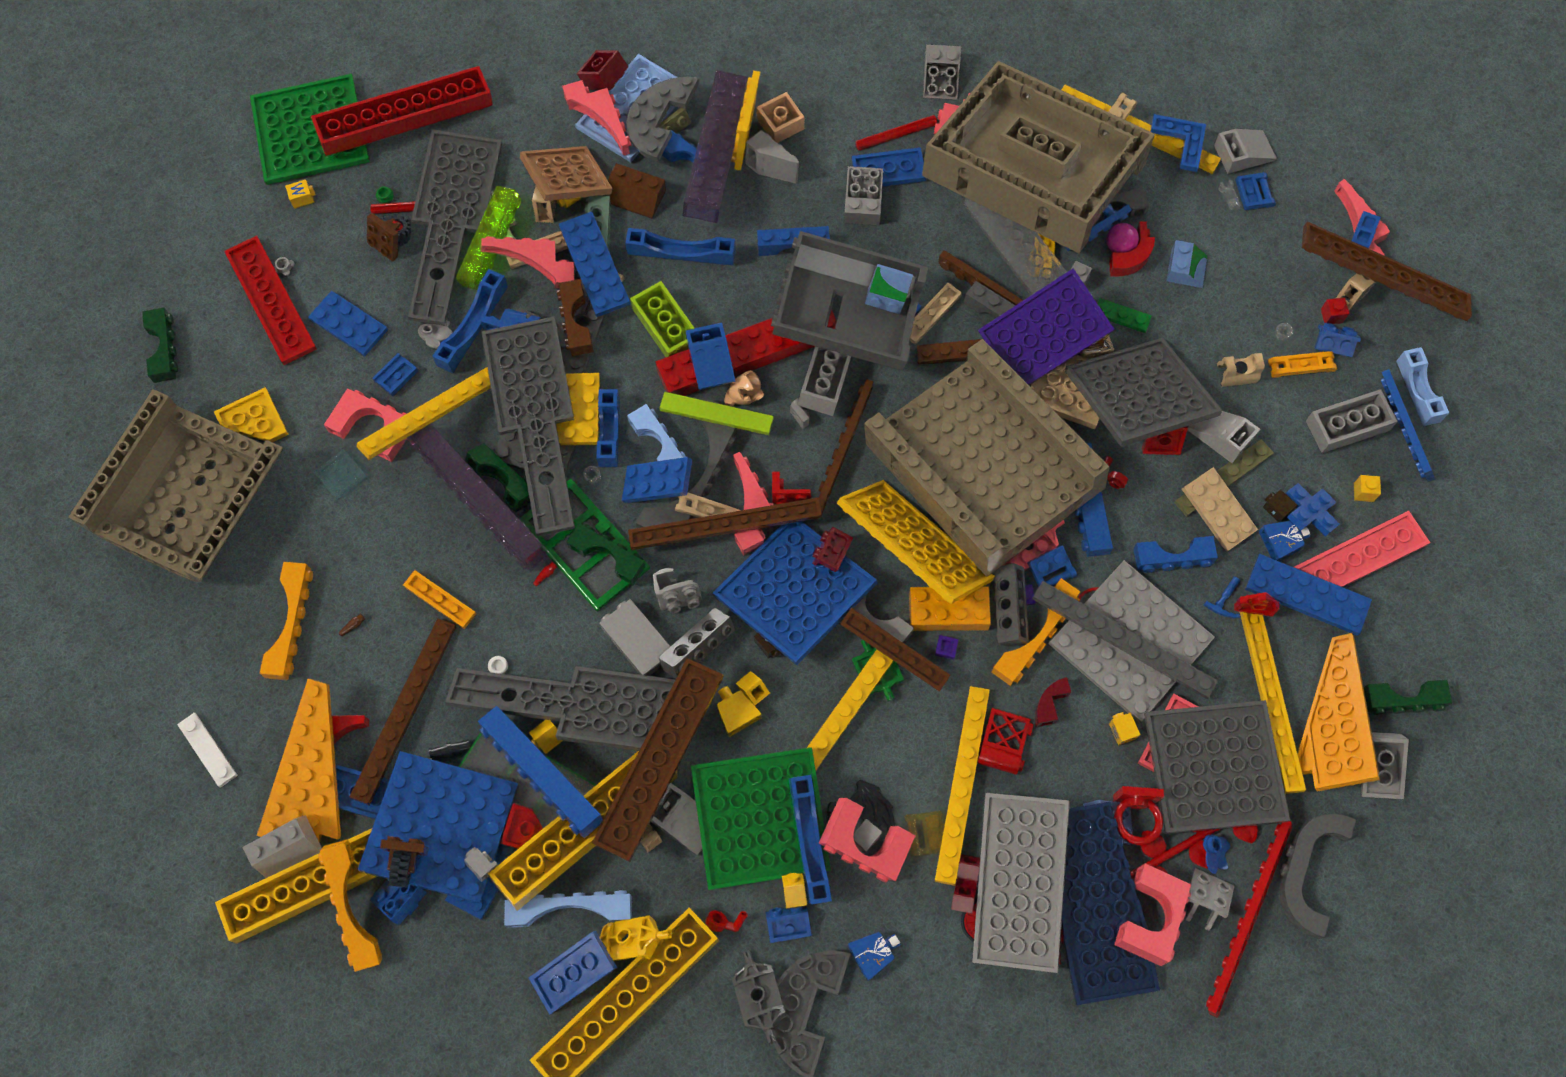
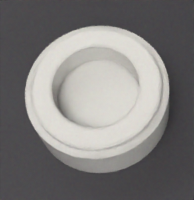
M495 656L488 662V669L490 673L505 674L508 670V662L502 656Z

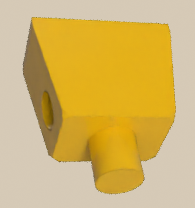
M726 686L718 691L722 701L717 704V709L728 737L762 718L760 711L741 690L732 694L729 687Z

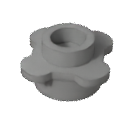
M280 257L275 261L274 268L277 273L288 276L295 263L285 257Z

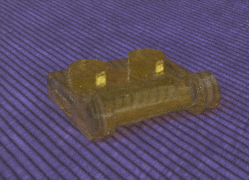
M941 811L905 815V822H908L909 832L916 835L911 845V857L940 853L944 832ZM916 821L922 822L926 848H920Z

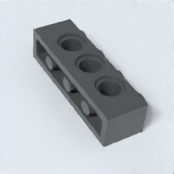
M1015 563L1001 566L994 571L995 577L993 579L995 584L994 600L996 602L995 618L997 621L998 631L996 637L998 643L1005 646L1029 643L1024 567Z
M716 608L711 610L658 657L664 671L677 678L687 658L697 663L702 661L735 631L731 618Z

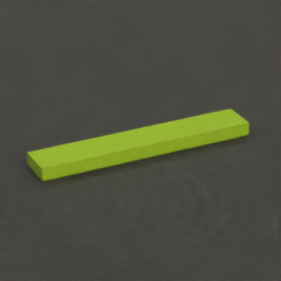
M664 392L659 408L662 412L769 435L773 422V416L668 392Z

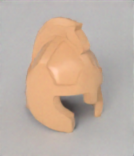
M750 370L735 378L736 382L731 383L724 402L726 406H733L735 403L748 405L764 397V393L760 390L761 382L756 373Z

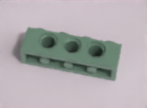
M588 196V203H585V214L593 213L609 250L610 196Z

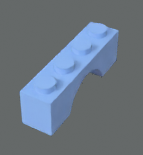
M1422 347L1404 351L1396 362L1422 425L1427 426L1442 422L1449 414L1443 397L1435 395L1430 388L1427 378L1428 361Z
M647 404L627 415L630 425L638 436H652L662 444V450L657 457V461L686 457L683 451L679 452L676 448L678 445L674 438H669L667 435L668 431L665 425L658 422V416L653 408L649 409Z

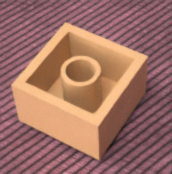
M787 92L757 106L758 122L776 143L804 130V116Z

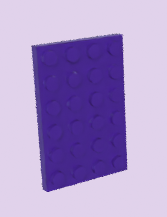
M1072 268L980 328L978 332L984 341L1028 385H1031L1112 333L1114 328L1074 268Z

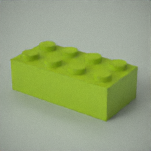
M662 281L630 298L632 310L665 357L689 349L686 330L695 328Z

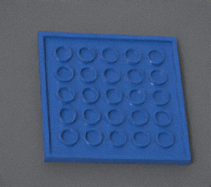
M802 521L782 524L713 592L715 598L796 665L877 584V580L846 555L836 572L820 563L816 566L813 565L814 557L812 555L815 549L822 544V541H820L821 536Z
M400 751L358 871L389 879L390 870H387L390 852L380 848L381 839L387 840L388 836L399 837L403 839V842H409V839H419L429 847L428 855L417 856L415 872L411 873L409 885L480 904L489 876L481 882L465 864V855L475 847L480 852H487L492 859L490 863L494 862L518 783Z

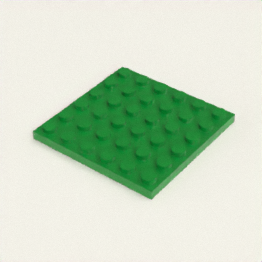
M352 74L250 95L262 172L266 185L370 162L367 144L325 156L311 119L312 115L358 102Z
M812 747L691 765L708 890L781 879L782 876L790 873H802L804 875L789 778L811 775L818 830L821 839L825 828ZM821 845L826 871H831L829 854L824 850V846Z

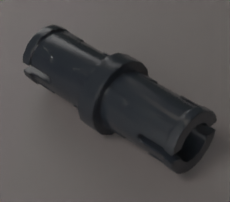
M469 739L455 743L448 742L440 747L429 748L431 760L447 757L454 758L455 755L467 753L471 748Z

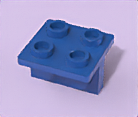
M1331 323L1318 325L1320 331L1315 344L1316 350L1332 351L1335 354L1353 357L1357 341H1361V337L1353 328L1343 327L1339 329Z

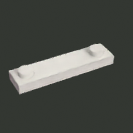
M196 713L191 714L177 724L218 787L221 788L238 776Z

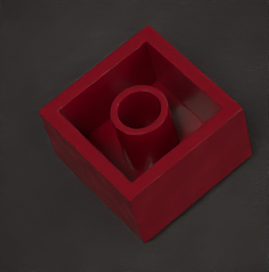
M596 50L576 74L583 81L584 86H588L589 90L607 88L609 91L614 88L615 83L625 74L624 72L629 66L619 51Z

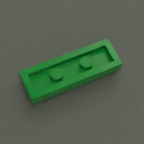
M1099 298L1098 305L1109 321L1146 333L1152 315Z

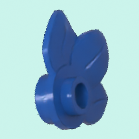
M1207 835L1203 842V847L1206 851V864L1210 872L1216 874L1217 869H1228L1225 852L1231 846L1226 838L1222 836Z

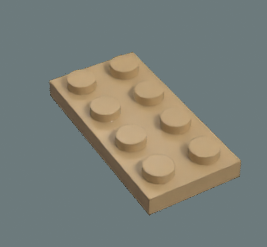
M1214 467L1182 488V491L1226 551H1229L1258 530Z

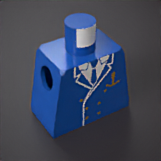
M1291 521L1263 525L1259 530V534L1271 559L1279 562L1300 551L1305 545L1303 539L1310 537L1307 527L1300 531Z
M877 932L850 942L847 946L868 982L895 959L891 951L901 944L895 934L884 940L881 933Z

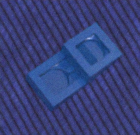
M1363 211L1351 241L1369 249L1381 217Z

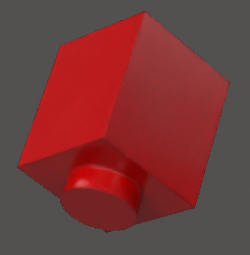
M1345 297L1326 300L1321 308L1324 323L1341 324L1349 315Z

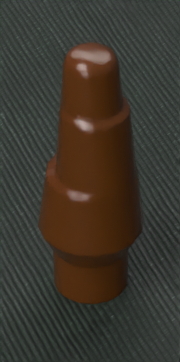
M361 613L353 617L339 631V635L343 636L360 626L365 617Z

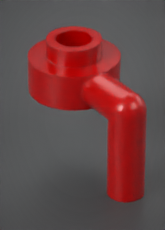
M1106 456L1104 462L1108 466H1110L1113 461V459L1109 456ZM1117 471L1108 473L1107 480L1110 482V486L1115 489L1126 486L1128 478Z
M712 910L706 917L705 923L714 932H721L724 929L738 932L748 914L745 911H741L733 923L728 921L722 912Z

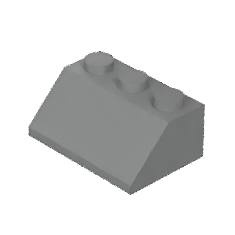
M305 815L291 820L242 848L251 866L267 878L320 853L322 847Z

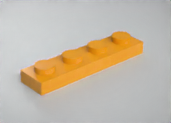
M416 570L403 584L404 588L463 629L476 616L474 610Z

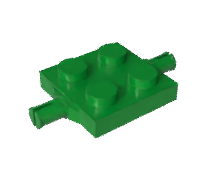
M864 640L860 642L865 651L861 655L852 658V663L858 675L877 650L872 648L867 642L865 643ZM893 661L871 693L883 691L887 702L895 699L891 687L904 681L895 661Z

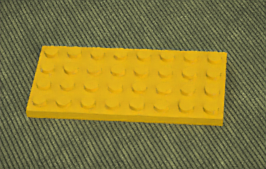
M884 480L842 496L837 502L844 512L854 518L872 537L880 541L887 550L897 556L915 575L923 579L930 588L934 589L950 604L991 583L995 577L993 574L986 577L947 534Z

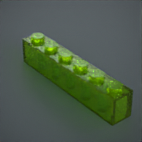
M496 186L456 276L461 286L478 290L479 283L488 269L493 268L497 254L481 252V238L495 237L496 239H503L507 237L510 224L514 221V215L521 204V197L516 190Z

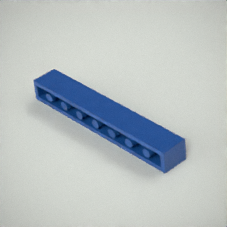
M495 706L478 720L481 727L479 731L485 739L490 738L493 741L491 743L498 752L502 751L505 754V760L511 766L515 764L518 767L517 772L524 780L528 778L531 781L530 786L536 793L540 791L544 795L542 798L549 807L553 805L557 809L555 811L562 821L566 819L570 823L569 827L576 835L580 833L583 838H586L602 824L601 814L498 706Z

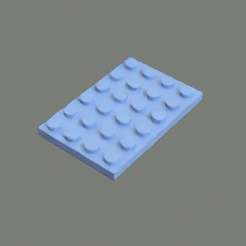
M640 54L628 65L629 67L624 72L625 74L615 83L614 88L609 90V94H613L616 104H614V107L618 108L621 118H619V121L625 125V136H629L626 122L628 112L634 101L651 86L664 80L677 78ZM670 105L664 119L677 111L679 107ZM585 114L575 124L576 129L630 163L640 153L631 143V146H629L630 154L623 156L618 144L610 133L597 121Z

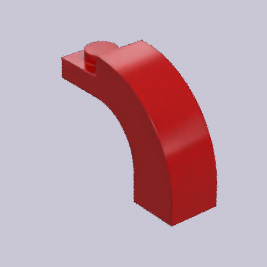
M1139 221L1136 229L1139 234L1138 246L1130 252H1112L1109 260L1110 276L1131 275L1139 271L1147 263L1155 243V237H1150V229H1147V222Z

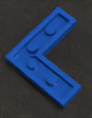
M1154 114L1150 132L1185 139L1179 169L1198 171L1206 124Z

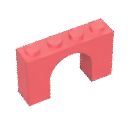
M347 388L324 426L328 432L345 439L355 422L363 416L377 415L384 419L385 427L407 413L402 412L401 414L396 412V409L390 405L384 406L373 397L369 399L358 390L352 391ZM406 439L380 453L378 456L392 462Z
M839 798L819 844L824 846L826 852L833 855L835 853L841 855L843 861L850 864L854 862L860 865V870L866 873L873 872L877 874L876 878L887 883L888 880L896 881L916 835L899 826H890L881 848L875 854L866 856L858 850L854 842V829L864 807L848 798Z
M1144 864L1137 868L1134 884L1137 890L1152 896L1161 904L1165 914L1164 926L1161 931L1153 932L1127 921L1120 925L1114 945L1162 966L1171 962L1174 957L1175 951L1173 947L1180 936L1178 929L1186 915L1184 908L1185 904L1190 900L1188 897H1191L1189 892L1191 884L1148 864Z

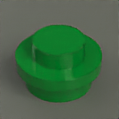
M382 186L378 188L376 198L382 204L389 203L393 200L394 193L390 188Z

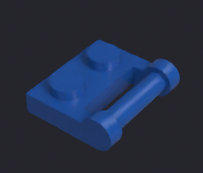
M1267 173L1237 176L1235 181L1244 210L1263 207L1270 208L1276 205L1267 183ZM1257 182H1260L1265 199L1261 197Z
M1063 545L1027 562L1038 587L1044 581V576L1063 566L1066 571L1046 581V583L1055 586L1061 578L1067 580L1077 577V572L1072 566Z

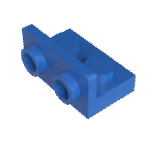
M807 906L786 909L777 907L766 912L770 943L812 936Z

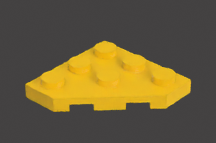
M266 387L214 411L221 426L241 435L270 442L289 435Z

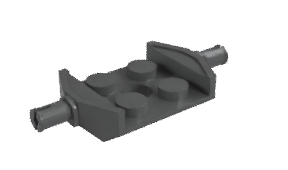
M747 950V953L743 952L746 965L733 977V985L745 1027L763 1030L766 1033L768 1045H771L773 1042H777L773 1029L787 1015V1011L784 1009L774 975V967L769 964H756L751 950ZM756 990H762L763 996L759 1001L753 1000V993Z

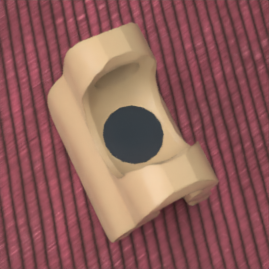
M1262 353L1251 354L1249 357L1234 359V356L1224 357L1222 361L1217 363L1218 368L1227 367L1223 373L1222 387L1257 383L1265 368Z

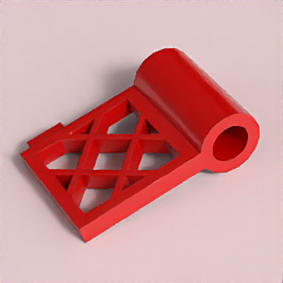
M992 708L977 764L1017 775L1018 771L1022 772L1025 762L1021 760L1026 736H1031L1033 724L1030 723L1031 719ZM994 714L1002 716L1006 723L997 727L993 721ZM1016 721L1025 723L1024 729L1016 732L1012 723ZM1008 726L1013 735L1005 739L1000 730ZM995 732L1001 739L998 743L988 741L989 735ZM1016 738L1020 744L1019 750L1010 748L1007 742Z

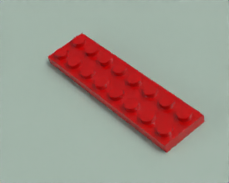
M258 236L225 250L224 252L282 364L286 365L316 350L317 348Z

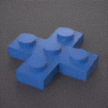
M1298 483L1285 493L1297 504V509L1290 513L1287 518L1300 531L1312 523L1326 537L1340 525L1327 512L1336 501L1324 489L1311 496Z

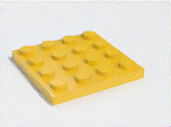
M754 70L752 78L748 77L743 107L741 108L740 120L736 130L732 162L735 163V170H741L746 142L748 141L755 109L760 72Z
M566 374L574 420L556 424L560 445H597L599 439L598 397L600 374Z

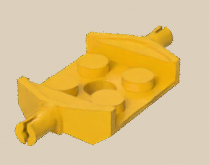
M644 916L607 923L602 928L600 939L613 961L644 956L648 960L651 959L660 940L672 938V931L670 929L659 931L655 920L651 916ZM626 934H629L628 938L625 941H622V938H624Z

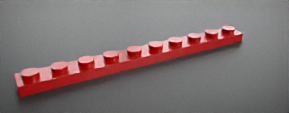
M1291 821L1283 822L1281 825L1277 824L1274 832L1276 839L1274 843L1270 842L1267 854L1269 856L1267 861H1263L1259 872L1262 874L1260 879H1256L1253 884L1252 899L1248 898L1244 910L1247 912L1245 917H1241L1238 922L1237 929L1239 932L1237 937L1233 936L1229 948L1232 950L1229 957L1225 956L1223 960V973L1221 976H1217L1214 983L1215 993L1210 995L1207 1000L1206 1007H1208V1012L1216 1018L1220 1014L1292 830Z

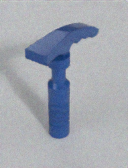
M1237 577L1232 578L1222 593L1221 599L1217 600L1215 605L1208 601L1203 605L1219 615L1240 618L1239 614L1229 613L1222 609L1225 600L1233 593L1240 579Z

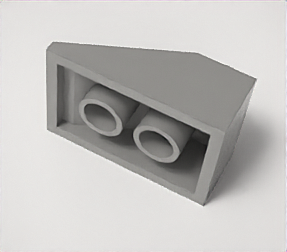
M1371 732L1380 780L1361 783V796L1404 799L1409 739L1402 734Z

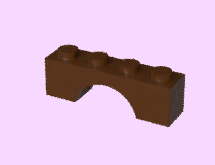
M581 279L560 282V290H557L558 300L562 301V306H559L561 317L565 318L562 327L564 334L567 333L568 339H565L566 350H570L572 356L593 353L589 328L580 326L574 321V315L578 308L586 304Z

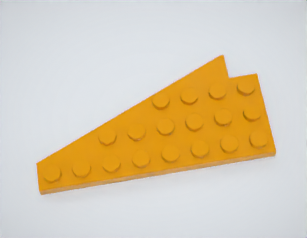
M1352 633L1332 637L1297 754L1302 775L1313 773L1316 791L1380 780L1355 638Z
M307 679L257 836L262 837L291 820L306 815L319 843L322 835L334 839L341 838L329 684Z

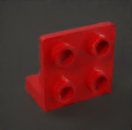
M772 472L773 505L811 499L810 489H784V478H780V472Z

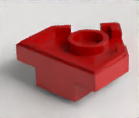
M1264 592L1241 596L1234 604V610L1273 617L1279 610L1280 603Z
M513 803L500 844L519 849L543 829L533 808Z

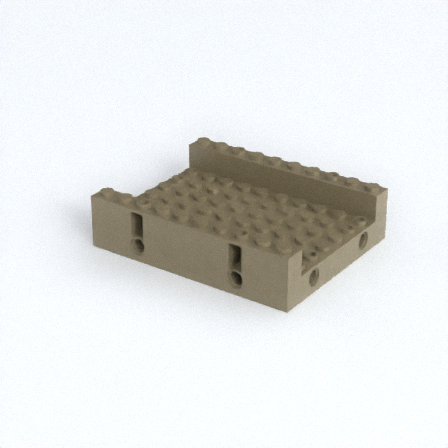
M997 61L927 143L922 176L1080 253L1088 242L1093 225L1132 173L1138 175L1145 166L1155 134Z
M983 339L968 348L967 362L890 417L885 419L880 413H877L864 423L866 445L986 577L1106 488L1110 467Z

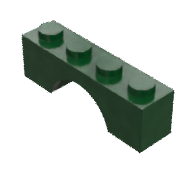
M164 307L142 311L143 327L149 335L157 336L160 340L156 353L146 359L148 377L154 383L176 379L178 366L174 361L177 351L173 345L175 333L171 329V324H174L173 316Z
M483 443L467 452L464 465L475 476H489L501 482L505 488L502 501L515 513L530 504L527 483L505 461L499 458L492 449Z
M579 523L566 541L568 548L583 557L594 552H605L611 555L616 561L615 572L617 577L632 586L645 569L643 557L637 553H629L627 548L619 543L617 545L612 543L611 539L604 534L600 536L587 524L583 526Z
M1448 680L1425 682L1421 685L1416 697H1403L1394 692L1388 683L1368 684L1364 687L1368 712H1373L1374 715L1385 714L1386 711H1393L1394 714H1399L1413 709L1414 713L1424 712L1428 708H1432L1433 711H1443L1446 709L1445 707L1452 704Z

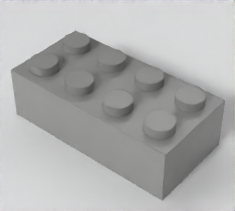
M815 346L797 405L833 416L851 356Z
M1381 389L1313 411L1306 420L1321 453L1388 432L1398 422Z

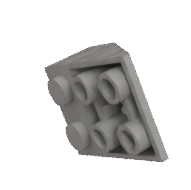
M926 45L923 98L957 100L961 46Z
M1233 129L1219 133L1214 144L1227 174L1277 160L1263 130Z
M760 130L746 142L745 164L757 174L792 183L798 182V159L788 153L782 145L776 143L769 134H765Z
M848 166L844 223L880 224L883 168Z
M1222 411L1221 416L1189 425L1187 430L1229 462L1233 463L1261 429L1244 417Z
M670 783L651 823L698 855L702 850L696 801Z

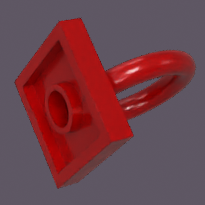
M1188 426L1144 439L1142 446L1143 454L1181 455Z
M1122 786L1113 794V802H1120L1115 810L1114 818H1116L1118 833L1124 840L1135 845H1146L1159 837L1163 828V816L1156 803L1164 798V789ZM1127 807L1132 809L1148 808L1153 813L1155 826L1150 834L1144 837H1137L1125 829L1122 816Z

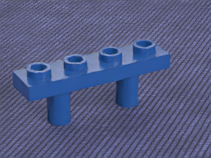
M1109 204L1103 212L1104 219L1092 227L1088 241L1090 242L1098 237L1097 233L1102 229L1105 232L1112 228V223L1116 220L1121 222L1128 217L1127 213L1132 211L1130 206L1126 205L1119 210H1114L1111 204Z

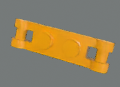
M1332 351L1278 356L1268 359V364L1272 368V378L1317 372H1335L1337 370V365L1333 361L1334 353ZM1283 364L1284 368H1279V365Z

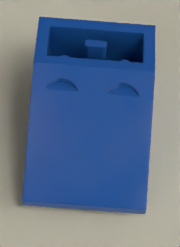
M718 323L686 330L687 343L699 390L736 382L723 324Z

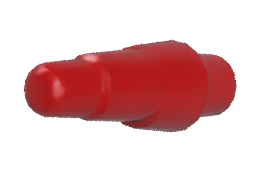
M553 562L545 566L533 584L538 586L545 578L554 573L557 566Z

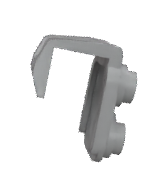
M664 568L653 574L654 590L661 610L667 609L670 613H678L681 607L696 608L699 606L702 596L699 585L693 582V580L677 583L676 579H670L669 576L674 574L673 568Z

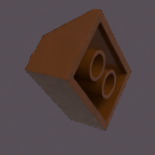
M616 163L608 179L612 187V194L605 196H610L611 205L653 219L666 192L665 180Z

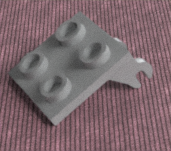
M1195 868L1189 890L1191 897H1188L1190 899L1189 902H1192L1185 920L1190 922L1198 905H1202L1212 910L1205 927L1206 930L1210 931L1218 915L1227 918L1234 885Z

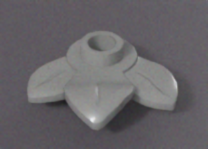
M447 320L445 326L423 324L418 329V334L425 340L426 345L435 349L441 344L440 341L447 339L453 332L448 328L450 322Z

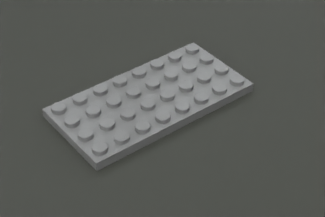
M993 793L985 794L972 963L1058 973L1069 800Z

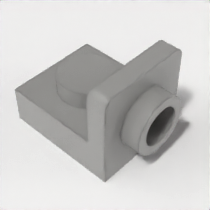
M797 398L790 405V413L803 429L809 425L810 415L806 409H802L804 407L797 405L799 400Z

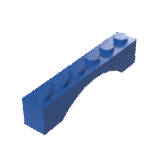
M628 228L625 242L627 255L734 265L736 252L735 239L715 237L703 241H681L662 237L645 229Z
M488 269L479 283L477 293L465 318L458 328L441 342L432 357L438 367L450 373L455 371L482 329L480 322L482 316H490L508 288L504 275Z
M811 775L789 778L809 904L832 901L821 844H819L820 836Z

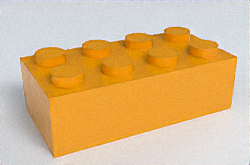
M910 587V625L914 628L913 631L989 630L991 625L989 587H981L952 604L945 601L940 594L930 587Z

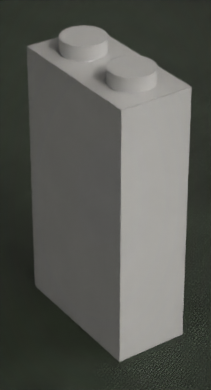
M631 599L627 602L623 601L617 606V610L611 614H606L599 624L640 675L650 676L662 667L658 657L670 648V645Z

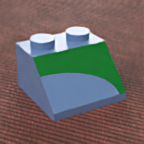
M1176 240L1171 250L1166 281L1202 288L1207 255L1194 243Z
M877 264L868 287L865 304L900 314L913 274Z

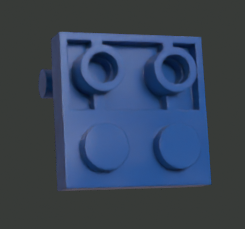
M387 879L369 900L392 922L400 925L408 915H411L419 906L418 903L427 892L423 888L408 885L407 888L390 886L389 879Z

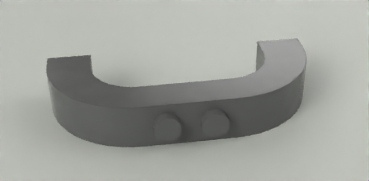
M1341 814L1321 815L1304 824L1295 834L1292 844L1287 846L1285 856H1288L1286 864L1283 863L1280 870L1282 880L1279 893L1285 915L1298 930L1316 939L1325 937L1330 917L1313 911L1305 903L1302 895V886L1314 843L1319 837L1330 836L1344 842L1351 839L1356 819Z

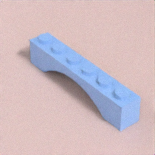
M625 890L614 891L612 895H606V892L603 891L594 892L592 896H585V893H573V897H565V894H552V898L536 895L518 911L508 900H505L504 926L507 928L529 927L545 914L565 908H583L594 911L604 916L610 922L632 919V896L627 894Z

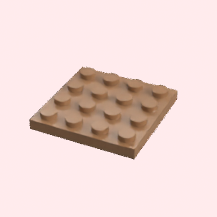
M587 146L520 152V159L544 201L612 194L610 183Z

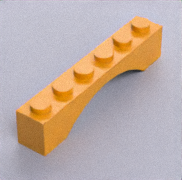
M283 562L280 581L287 595L288 614L280 637L263 655L260 674L264 678L288 680L289 675L293 674L294 665L292 660L298 651L296 641L297 637L301 636L302 628L300 622L305 617L304 602L309 598L308 583L313 579V571L305 563Z
M1061 578L1055 588L1080 601L1077 598L1080 591ZM1048 608L1047 619L1041 632L1025 646L1005 652L993 667L992 673L1010 686L1014 682L1018 683L1024 675L1022 673L1025 667L1030 668L1035 661V658H1033L1035 653L1042 652L1047 645L1044 641L1047 637L1052 638L1058 630L1056 625L1059 622L1063 624L1066 618Z
M349 839L323 846L318 854L321 866L324 865L325 867L324 879L326 885H330L331 903L333 906L336 905L338 912L336 914V921L338 926H342V942L344 946L348 947L349 951L347 955L348 963L350 966H353L354 972L379 965L382 961V954L378 940L359 924L348 900L347 880L354 861Z

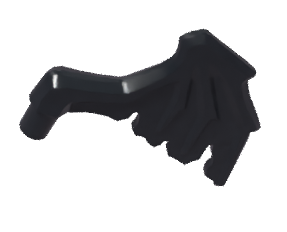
M859 780L856 783L857 791L850 798L851 801L864 807L859 819L863 821L869 819L874 826L879 828L882 825L883 817L887 823V830H889L890 826H895L891 809L893 806L880 793V787ZM830 802L828 804L827 823L832 815V812L837 802Z

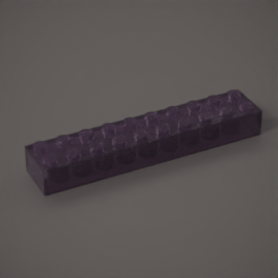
M716 70L684 199L682 216L718 223L734 154L737 125L740 120L744 94L747 89V76Z
M431 424L406 438L411 448L416 453L419 452L422 460L433 468L434 473L439 478L442 477L445 485L451 491L454 490L461 503L469 507L468 510L474 517L477 516L481 520L480 523L483 527L493 533L492 536L495 540L504 545L507 553L511 557L514 556L516 558V562L523 570L527 568L531 572L548 558L543 545Z

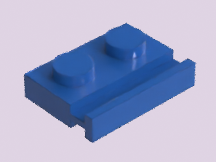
M398 353L372 379L393 397L418 372V369Z

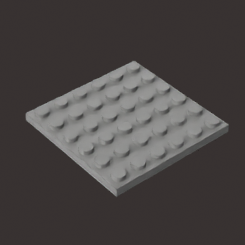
M1125 560L1084 603V605L1189 665L1196 660L1215 638ZM1070 620L1048 643L1126 712L1131 713L1132 717L1139 723L1145 718L1144 713L1150 712L1176 683L1171 678Z

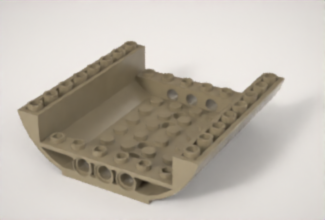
M152 389L68 518L124 551L182 578L202 582L279 458L283 447L268 440L261 444L177 406L169 396ZM216 462V466L213 469H207L208 463ZM199 478H206V481L203 485H197V480ZM185 509V515L178 518L176 516L177 512ZM174 525L175 531L167 534L166 529Z

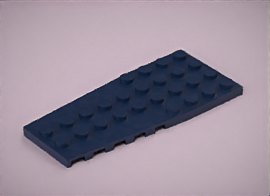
M1111 802L1069 808L1061 927L1076 1005L1160 991L1155 963L1114 945L1120 925L1127 921L1147 929L1140 901L1136 895L1134 880L1131 878L1130 866L1124 854L1123 842L1117 830L1118 825L1116 818L1113 816L1110 806Z

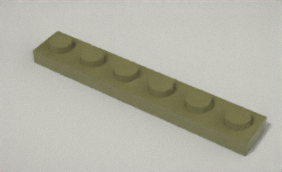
M1261 439L1242 452L1233 463L1228 462L1217 470V473L1227 487H1229L1272 456L1273 451ZM1185 494L1174 502L1186 517L1196 511Z

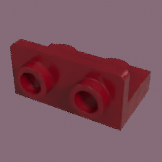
M832 527L829 531L825 530L820 539L822 541L821 546L817 547L812 555L814 557L812 564L816 566L820 563L834 572L838 571L853 537L835 527Z

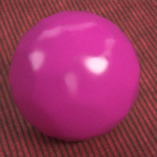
M1127 223L1114 225L1107 234L1108 248L1112 252H1130L1138 246L1139 241L1137 230Z

